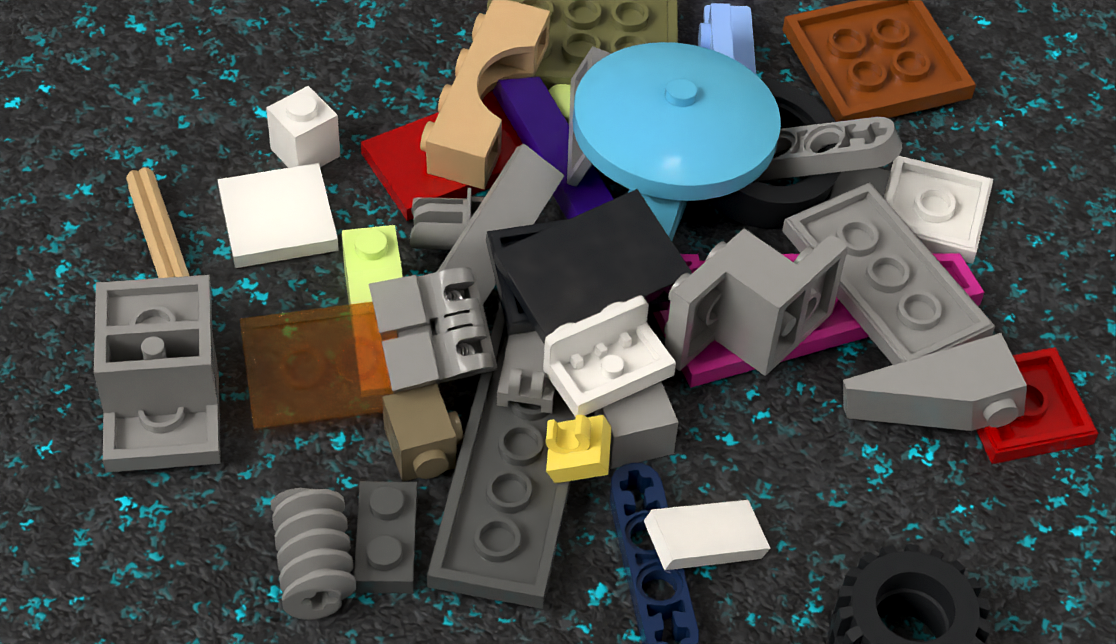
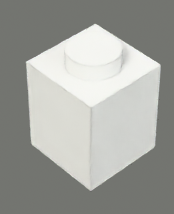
M309 86L266 107L271 150L288 168L319 163V166L322 167L340 157L338 115Z

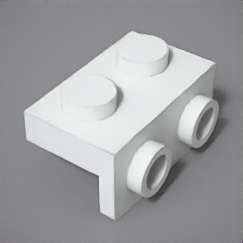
M642 295L626 302L612 303L600 313L577 323H566L545 338L543 371L575 417L576 415L585 416L674 376L676 362L647 324L649 304Z

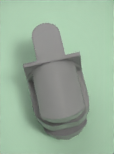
M468 188L467 199L414 198L412 202L414 227L411 229L409 241L411 248L451 250L485 197H472V188Z

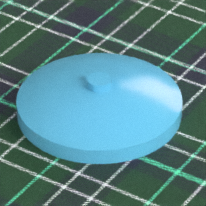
M673 42L646 43L627 47L613 52L594 64L583 76L577 87L572 118L573 131L580 149L587 159L604 175L631 190L638 189L642 194L680 201L717 198L736 192L751 184L761 176L771 163L776 152L781 128L780 112L774 96L765 83L750 69L714 50Z

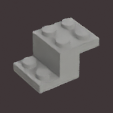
M746 229L741 230L728 243L724 241L718 243L707 256L705 263L692 274L687 272L681 275L669 292L668 299L671 302L668 321L664 327V334H666L665 348L675 360V368L679 371L683 369L712 341L716 340L766 376L832 314L849 245L833 234H830L814 249L810 246L805 248L796 260L792 262Z
M198 275L96 282L94 376L103 409V464L105 472L221 464L219 371L212 333V289L210 276Z

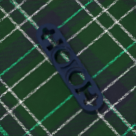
M643 463L622 465L614 472L611 478L610 507L641 643L667 644V642L661 641L664 628L663 620L671 618L670 627L675 641L681 642V644H698L699 630L684 569L664 571L656 549L643 550L638 548L631 540L632 535L636 532L647 530L644 519L652 509L668 508L662 480L652 467ZM637 485L639 492L644 493L642 511L635 513L636 504L631 491L627 490V486ZM661 579L673 586L675 594L670 599L656 601L649 598L644 593L642 587L650 580Z

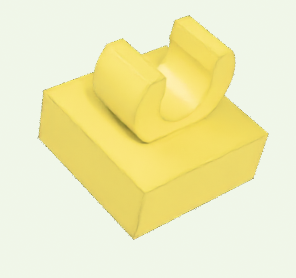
M576 415L575 420L558 423L554 419L548 420L546 432V446L548 447L546 472L554 483L608 475L612 427L604 415L592 417Z

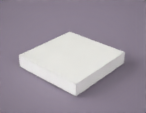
M898 156L893 161L883 198L931 253H960L965 262L973 264L993 179Z
M319 163L217 179L235 268L339 251L338 238Z

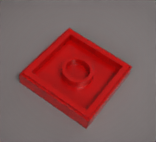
M1056 347L1012 355L1027 384L1025 410L1023 416L1017 417L1005 426H987L976 430L991 464L1093 445L1099 433Z

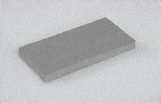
M870 182L784 220L782 231L800 253L809 246L814 249L830 234H833L849 245L836 297L892 365L993 335L995 325Z

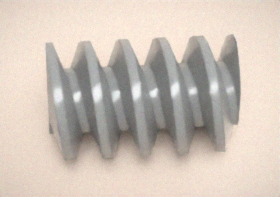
M294 488L276 495L270 501L271 510L274 512L272 520L274 530L276 531L274 537L276 550L278 551V570L281 572L279 580L280 588L283 592L281 597L283 610L289 616L298 619H321L338 611L342 605L341 600L351 596L356 590L355 577L350 574L353 570V559L347 553L351 547L350 537L345 534V531L348 529L347 517L342 513L345 509L344 497L338 492L329 489Z

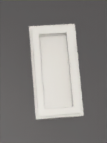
M749 500L652 509L644 519L664 571L762 559L770 549Z

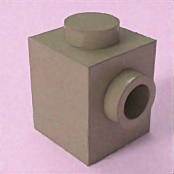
M437 383L382 396L384 430L402 482L416 478H434L447 470L456 468V445H460L463 442V430L457 412H447Z

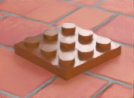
M857 0L789 15L784 18L783 32L835 122L871 117L891 118L973 97L976 87L975 82L922 0Z

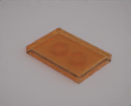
M373 302L240 318L254 431L383 413L382 396L394 394L381 342L385 340H382L379 333Z

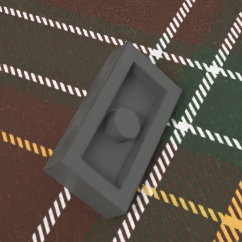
M360 481L354 568L356 580L355 593L414 594L417 482Z

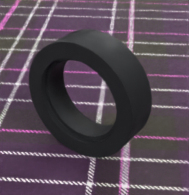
M760 78L769 88L778 105L781 118L780 129L835 122L828 111L804 91L780 81ZM838 143L827 145L817 153L828 151ZM841 172L808 175L800 182L787 186H773L753 181L736 192L717 198L706 199V201L721 214L741 224L764 229L783 228L786 218L825 202Z

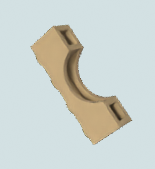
M492 0L486 14H478L472 31L473 42L470 49L463 48L456 63L453 85L446 84L444 86L438 103V117L435 122H427L422 134L420 149L426 152L428 174L485 190L501 153L502 119L489 111L482 100L495 88L498 80L535 76L549 45L550 11L511 0Z

